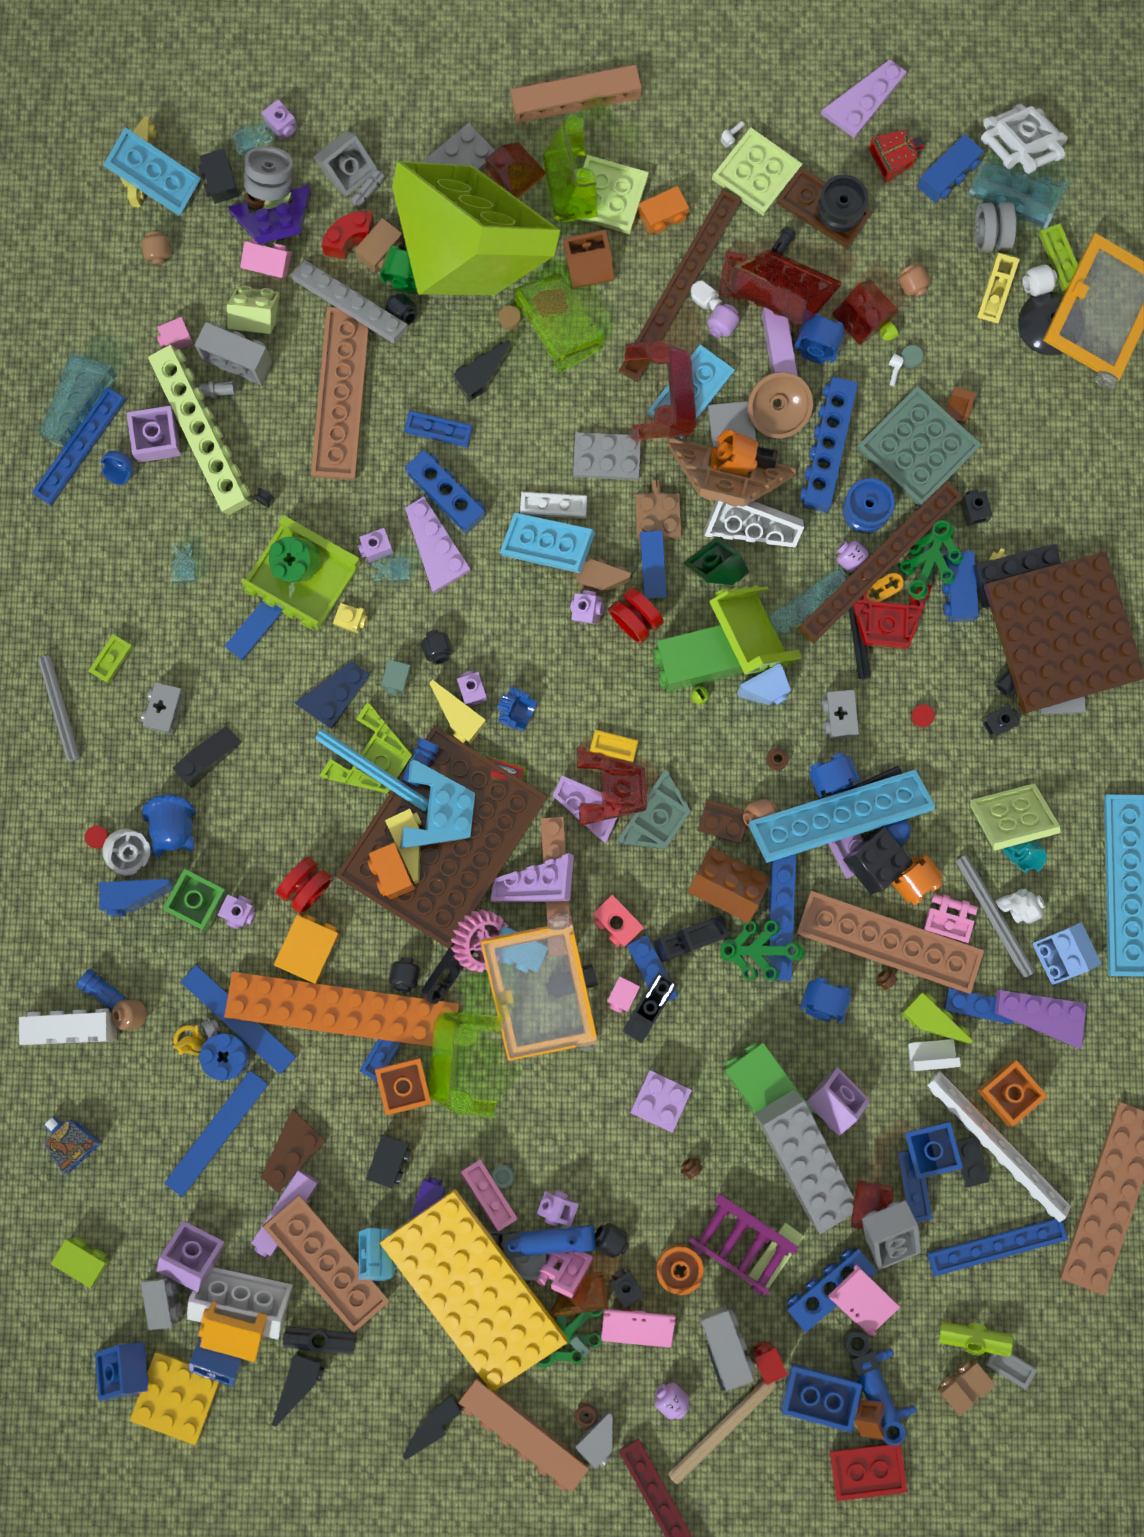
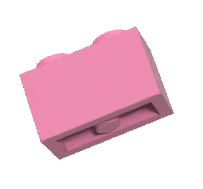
M252 238V241H245L240 268L285 278L288 276L292 251L286 250V246L273 243V246L265 245V243L258 244Z

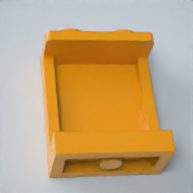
M305 913L303 917L296 915L274 966L314 984H319L322 970L337 938L339 939L341 934L336 932V927L328 923H324L323 926L316 924V918Z
M212 1301L210 1308H205L202 1315V1324L198 1334L199 1337H202L200 1347L255 1362L262 1343L268 1315L258 1313L255 1324L215 1313L217 1302Z

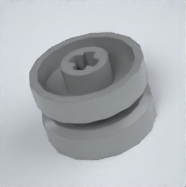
M269 146L256 147L249 150L245 155L244 188L247 193L255 198L266 201L281 200L287 197L291 192L293 160L290 155L281 149Z
M999 202L996 208L993 203H979L975 216V241L978 251L992 252L995 246L998 251H1011L1016 235V215L1013 203Z

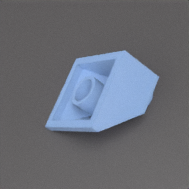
M779 663L741 684L737 694L741 698L766 705H771L774 702L776 705H779L788 699L787 695H789L791 689L784 670Z

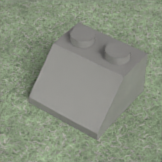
M348 131L342 133L313 157L324 175L344 197H347L369 179L374 171L378 170L357 136Z

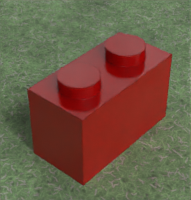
M761 1341L753 1346L754 1350L750 1351L766 1385L788 1375L772 1342Z

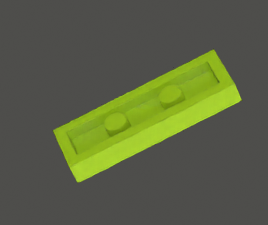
M1060 223L1040 230L1039 236L1053 270L1057 274L1061 289L1066 291L1078 264Z

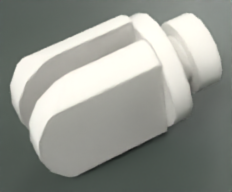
M698 281L693 284L691 299L700 307L706 310H714L716 306L722 305L717 291L707 283Z

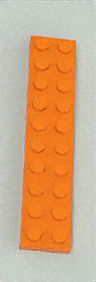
M232 972L224 1017L452 1050L459 1004L443 1001L431 1004L422 998Z

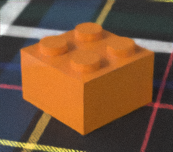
M395 843L368 853L371 859L367 860L371 872L379 877V881L376 884L381 895L387 896L391 900L416 889Z
M420 1057L374 1068L386 1116L431 1104Z
M1010 1060L977 1089L979 1094L1007 1126L1012 1127L1048 1097L1017 1060Z

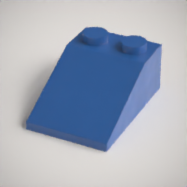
M170 879L99 882V910L107 912V915H112V917H126V913L134 912L172 891L176 882Z

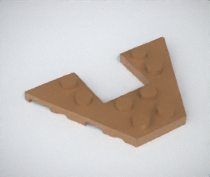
M669 437L667 445L699 496L710 501L725 502L730 506H746L794 478L797 468L776 463L775 468L757 464L755 470L751 472L750 478L707 468L712 447Z

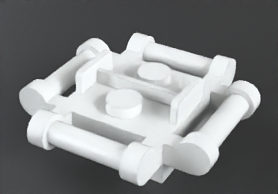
M1018 104L1010 111L996 117L990 116L984 120V126L988 131L982 135L981 140L996 152L1003 160V165L1007 169H1011L1016 163L1021 162L1024 171L1029 174L1044 164L1053 160L1059 161L1065 157V151L1061 146L1067 141V136L1063 132L1060 133L1045 117V112L1040 108L1035 109L1033 106L1025 108L1022 104ZM995 138H999L1012 154L1010 155ZM1049 149L1051 151L1050 153L1043 155V152L1045 150Z

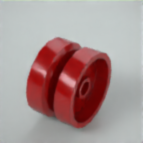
M630 587L622 595L623 602L615 601L608 608V612L616 624L632 640L642 645L650 637L648 629L656 631L664 624V620L654 605L643 594Z
M309 856L301 860L288 873L275 893L285 902L293 899L291 908L300 915L305 913L323 895L333 880V877L324 869L316 872L318 864Z

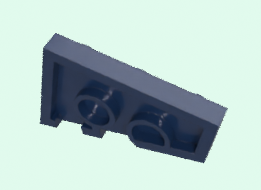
M351 661L296 701L295 705L332 730L371 675Z

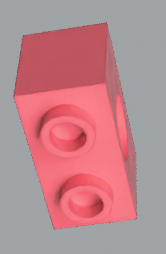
M613 895L592 914L595 917L593 920L594 924L601 931L605 928L611 934L608 938L617 947L621 944L624 948L644 929ZM613 917L622 919L623 926L620 929L611 927L610 920Z

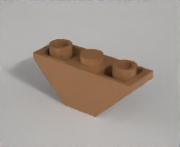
M586 557L581 573L573 572L581 589L596 592L598 595H603L629 583L631 579V573L628 572L627 568L616 565V567L607 565V562L600 558L593 560Z

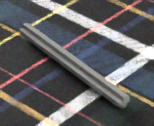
M964 855L956 860L958 867L1020 974L1024 978L1032 975L1034 969L969 857Z

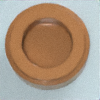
M514 306L502 308L499 313L500 324L506 329L516 328L521 321L519 310Z

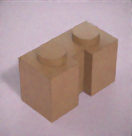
M382 218L355 249L356 258L377 274L382 268L390 246L394 245L401 249L403 248L404 239L402 233Z
M972 1359L970 1362L968 1360L963 1362L958 1367V1372L954 1376H947L940 1383L941 1387L937 1390L951 1408L961 1416L974 1405L977 1399L982 1398L996 1385L979 1364Z

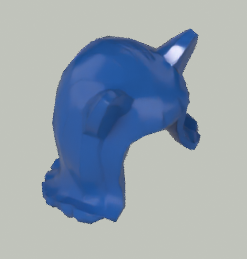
M166 794L155 796L143 805L142 818L145 822L149 821V835L152 840V851L155 856H161L165 850L174 851L181 847L189 852L194 850V840L191 836L193 827L191 816L196 815V809L189 801H186L185 798L179 795L171 796Z

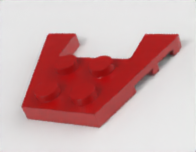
M926 585L928 593L923 599L916 600L910 595L909 605L868 601L866 592L853 605L863 644L908 649L917 629L928 594L931 592L932 585Z

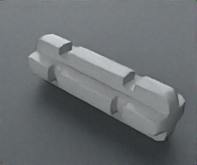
M379 170L374 171L370 176L371 178L367 179L358 190V194L352 197L351 202L357 208L363 206L366 202L365 200L378 188V184H381L385 179V176Z

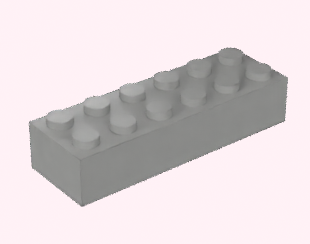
M795 1090L754 1113L808 1219L820 1234L860 1211L805 1101Z

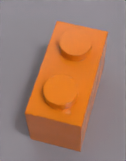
M676 186L639 203L638 213L650 235L654 232L660 233L664 231L669 225L674 223L680 224L688 217L689 206L679 187Z

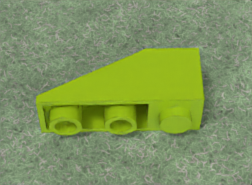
M918 993L900 1012L918 1030L965 1044L973 1042L969 1037L971 1035L970 1032L962 1025L958 1027L952 1021L954 1017L945 1009L941 1011L935 1005L937 1001L928 993Z

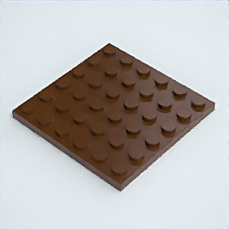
M1106 551L983 585L1023 714L1144 679L1142 663Z

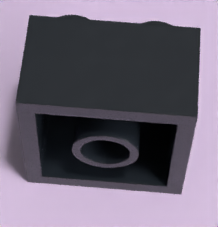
M885 827L871 832L843 859L871 895L885 890L913 863Z

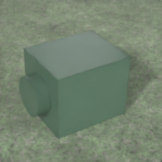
M388 659L381 684L382 688L386 690L385 693L393 696H398L399 693L405 695L412 671L410 665Z

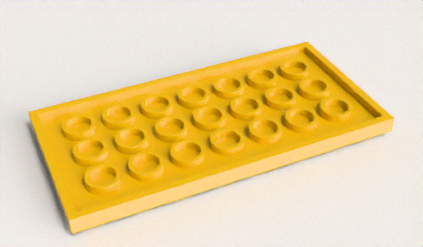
M456 1189L381 1240V1246L490 1390H497L567 1343L568 1338Z

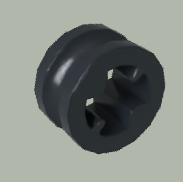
M259 487L257 489L258 494H254L253 498L269 508L271 506L270 502L274 501L275 497Z

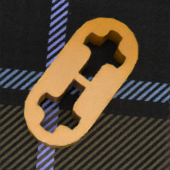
M890 573L879 579L867 591V600L883 602L894 596L902 589L904 585L903 578L897 573ZM889 579L898 582L896 589L893 586L888 589L885 588L890 582ZM881 589L882 592L877 596V600L875 597H869L871 590L876 592Z

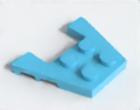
M412 760L410 762L408 782L430 786L426 830L403 827L400 848L405 849L469 838L471 835L475 793L424 764Z

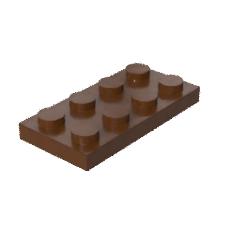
M800 167L777 199L776 204L849 249L873 212L866 208L862 221L849 232L838 233L830 231L822 225L817 214V205L822 188L826 182Z

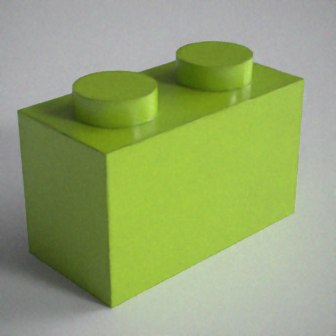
M75 1236L74 1238L65 1239L51 1265L89 1288L96 1286L110 1263V1260L105 1258L107 1255L99 1249H90L86 1246L87 1242Z

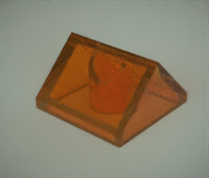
M602 1272L585 1274L573 1298L561 1293L559 1294L550 1315L557 1317L609 1309L604 1274Z

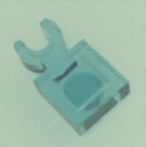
M266 124L259 125L254 131H252L251 126L230 133L239 156L259 147L258 142L268 143L272 140L270 134L262 135L264 131L268 130Z
M187 543L185 552L181 553L179 552V546L175 544L173 550L178 559L171 560L173 583L196 582L194 558H189L192 553L191 546Z
M409 558L387 559V565H382L379 562L371 563L372 568L380 569L379 574L372 575L373 580H381L387 576L388 583L410 582Z

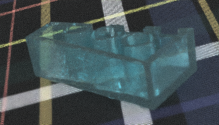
M982 162L974 177L968 195L986 203H993L995 207L999 202H1012L1017 217L1047 229L1064 197L1069 183L1063 181L1061 184L1052 183L1050 178L1042 177V180L1029 177L1030 173L1021 172L1015 174L1005 167Z
M70 353L39 432L45 441L62 447L67 444L104 390L118 376L112 366Z

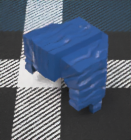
M511 686L508 694H503L497 705L498 712L501 713L498 722L514 730L520 729V731L524 732L534 713L537 701L531 699L530 694Z

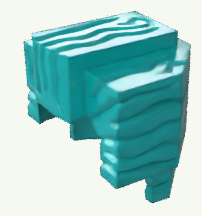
M1037 839L1002 848L1004 855L1020 868L1024 874L1032 868L1039 872L1047 860L1045 849Z

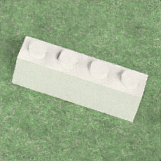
M213 1267L199 1292L192 1290L188 1300L187 1319L201 1322L204 1309H209L212 1301H216L215 1313L255 1324L258 1313L268 1315L263 1336L279 1340L293 1285Z

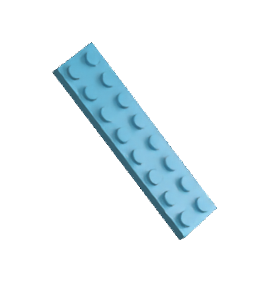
M912 770L749 821V828L766 863L933 811L935 804L917 771Z
M1104 795L1108 976L1144 977V795Z

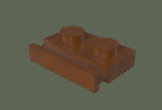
M707 799L697 832L740 845L746 828L743 820L744 811Z

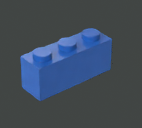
M964 134L920 177L917 187L935 204L941 198L943 200L946 199L953 190L951 188L955 184L960 185L966 179V173L970 169L974 171L981 164L982 160L980 158L984 151Z
M961 551L964 558L959 564H953L948 558L949 552L943 557L948 568L955 574L953 583L945 584L942 581V593L946 594L943 610L944 615L948 617V622L975 621L979 617L977 584L973 568L975 564L974 551ZM959 554L954 555L953 559H956ZM947 574L945 579H948L951 574Z

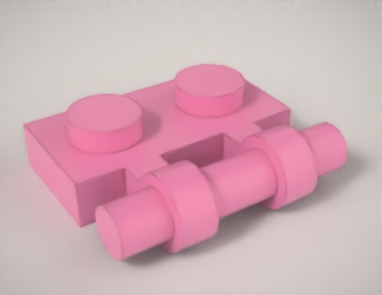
M933 894L931 902L939 904V909H929L923 930L966 944L969 943L975 921L966 919L967 913L976 915L978 907L970 905V902L965 900L960 902L951 899L950 896L942 894V896ZM947 907L959 910L958 916L946 913Z
M565 1252L550 1253L546 1265H542L539 1270L537 1283L544 1286L547 1280L552 1279L551 1289L573 1298L593 1262V1256L585 1252H569V1254ZM557 1263H562L559 1271L554 1269Z

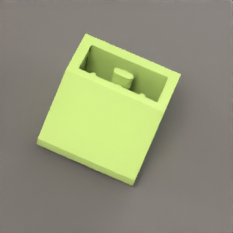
M250 286L237 287L227 303V329L271 334L276 323L280 292H275L269 288L258 290L252 289Z

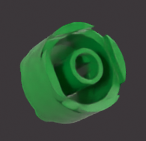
M392 245L386 253L379 279L384 284L387 281L392 283V288L412 294L415 293L417 288L408 251Z
M284 537L271 545L269 565L274 577L286 582H305L314 577L313 575L319 570L321 555L317 546L307 538Z

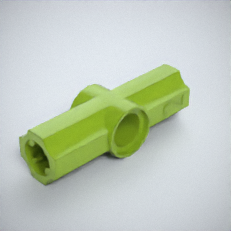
M942 1321L939 1343L963 1347L966 1352L973 1355H982L988 1352L1010 1357L1013 1335L987 1330L986 1326L980 1323H970L964 1326Z

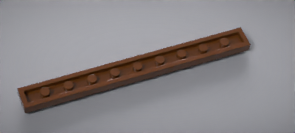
M722 189L621 365L619 373L639 382L693 284L696 282L740 205L741 198Z
M947 481L824 601L798 629L814 644L963 496Z

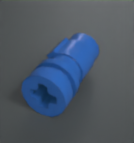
M419 738L416 744L418 747L413 750L415 753L406 767L402 780L408 782L410 762L412 760H416L429 767L431 760L434 761L435 759L434 753L437 754L439 746ZM408 782L417 787L420 785L419 783Z
M91 968L88 969L78 981L77 988L82 991L85 990L88 996L91 994L96 1000L113 1010L117 1002L126 999L119 990L103 981L101 975L97 976V972Z

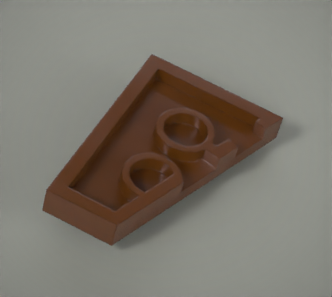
M292 1109L261 1176L277 1193L285 1187L296 1172L327 1141L294 1109Z

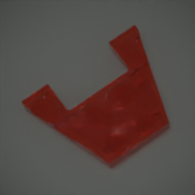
M577 747V768L600 770L602 804L580 803V825L646 811L645 768L619 759L614 761L603 757L602 753L593 754L585 751L586 748Z

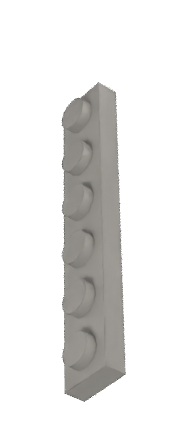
M306 260L292 273V280L393 344L408 330L406 323Z

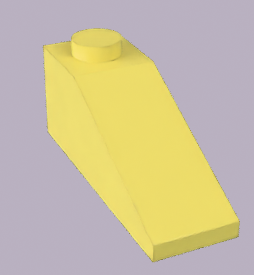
M996 251L977 318L999 323L1019 262L1017 256Z
M432 680L430 686L454 732L453 737L463 744L465 741L471 744L487 724L486 720Z
M408 809L385 820L413 882L417 884L420 882L421 846L401 849L400 843L403 827L420 829L419 826L423 824L418 813L413 814Z

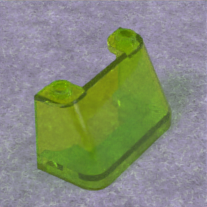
M583 113L571 114L565 117L543 152V163L553 215L556 220L561 222L597 217L595 175L588 168L575 169L578 156L585 155Z
M560 273L532 281L513 290L515 306L519 312L523 311V315L528 317L545 344L547 353L556 361L553 363V366L558 374L603 349L602 340L605 339L600 328H595L570 289L571 284L567 276Z

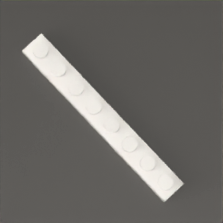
M940 1071L937 1072L927 1085L933 1095L939 1097L946 1104L948 1110L963 1122L967 1130L972 1131L981 1144L996 1156L1000 1164L1006 1166L1013 1174V1177L1029 1190L1031 1196L1037 1199L1051 1216L1055 1217L1059 1222L1064 1220L1071 1208L1066 1200Z

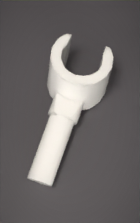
M742 121L730 131L725 130L720 141L724 147H729L735 142L733 135L744 126Z
M897 354L893 355L889 363L890 366L894 367L889 384L892 387H895L897 375L903 364V358Z

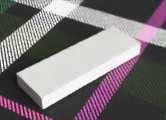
M521 492L520 514L586 519L587 495Z

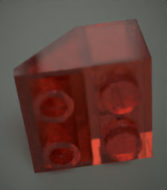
M869 279L859 283L832 314L844 325V328L855 341L862 345L899 311L875 283Z

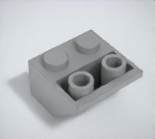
M166 1276L142 1281L141 1287L148 1330L171 1328L181 1321L180 1317H183V1307L177 1300V1294L179 1293L178 1282Z

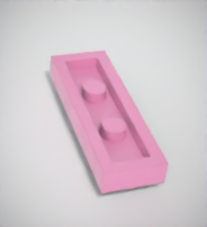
M481 1160L460 1172L497 1233L518 1219Z

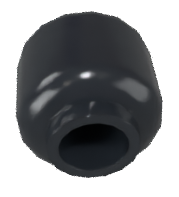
M402 293L388 298L385 311L406 323L407 326L411 325L417 317V306Z
M438 630L429 631L421 642V647L427 661L438 665L450 660L453 648L447 633L439 632Z
M401 957L400 961H395L391 964L388 981L394 990L411 992V989L418 986L420 967L414 964V959Z
M613 1223L602 1224L595 1232V1245L598 1251L611 1258H616L620 1254L623 1255L627 1251L629 1242H627L628 1234L625 1230Z

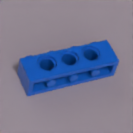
M422 450L404 467L406 474L467 535L485 518L484 505L478 499L473 500L468 495L470 493L469 490L462 483L458 485L453 480L455 478L454 475L447 468L443 470L438 465L440 462L433 453L428 454L425 450ZM429 472L437 473L434 479L426 478ZM445 487H450L452 492L444 495L441 493V490ZM461 502L468 505L464 510H458L456 506Z
M857 1247L846 1249L840 1255L841 1260L836 1264L832 1262L822 1270L824 1274L820 1278L811 1279L804 1286L806 1290L800 1295L795 1293L787 1300L788 1305L785 1308L805 1333L837 1306L828 1297L829 1294L824 1292L825 1283L829 1281L834 1282L836 1289L846 1279L841 1275L842 1269L846 1266H851L854 1271V1266L858 1265L869 1277L877 1272ZM809 1297L817 1298V1305L813 1309L806 1307V1300Z

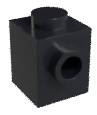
M978 489L968 491L960 501L967 526L988 522L993 516L986 491L979 492Z
M1010 705L985 716L981 720L991 740L1020 725L1019 715Z
M620 1269L611 1275L613 1279L609 1281L624 1309L644 1297V1293L630 1269L627 1271Z

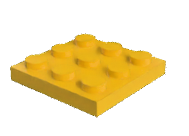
M156 1351L147 1372L149 1378L148 1391L139 1394L130 1421L196 1445L220 1382L189 1372V1362Z

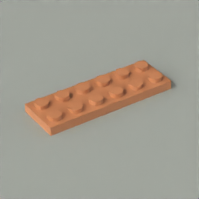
M300 1194L262 1225L265 1231L353 1333L389 1302L388 1297L373 1280H359V1263Z

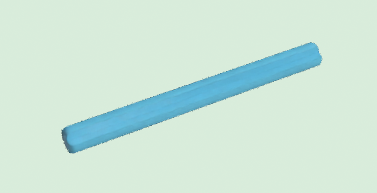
M321 729L316 735L318 742L423 812L428 810V799L326 731Z

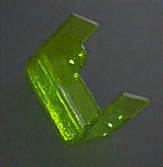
M447 1011L441 1012L436 1017L429 1080V1096L434 1102L456 1114L494 1118L497 1101L472 1099L466 1091L454 1089L458 1046H471L474 1044L478 1037V1029L501 1032L505 1017Z

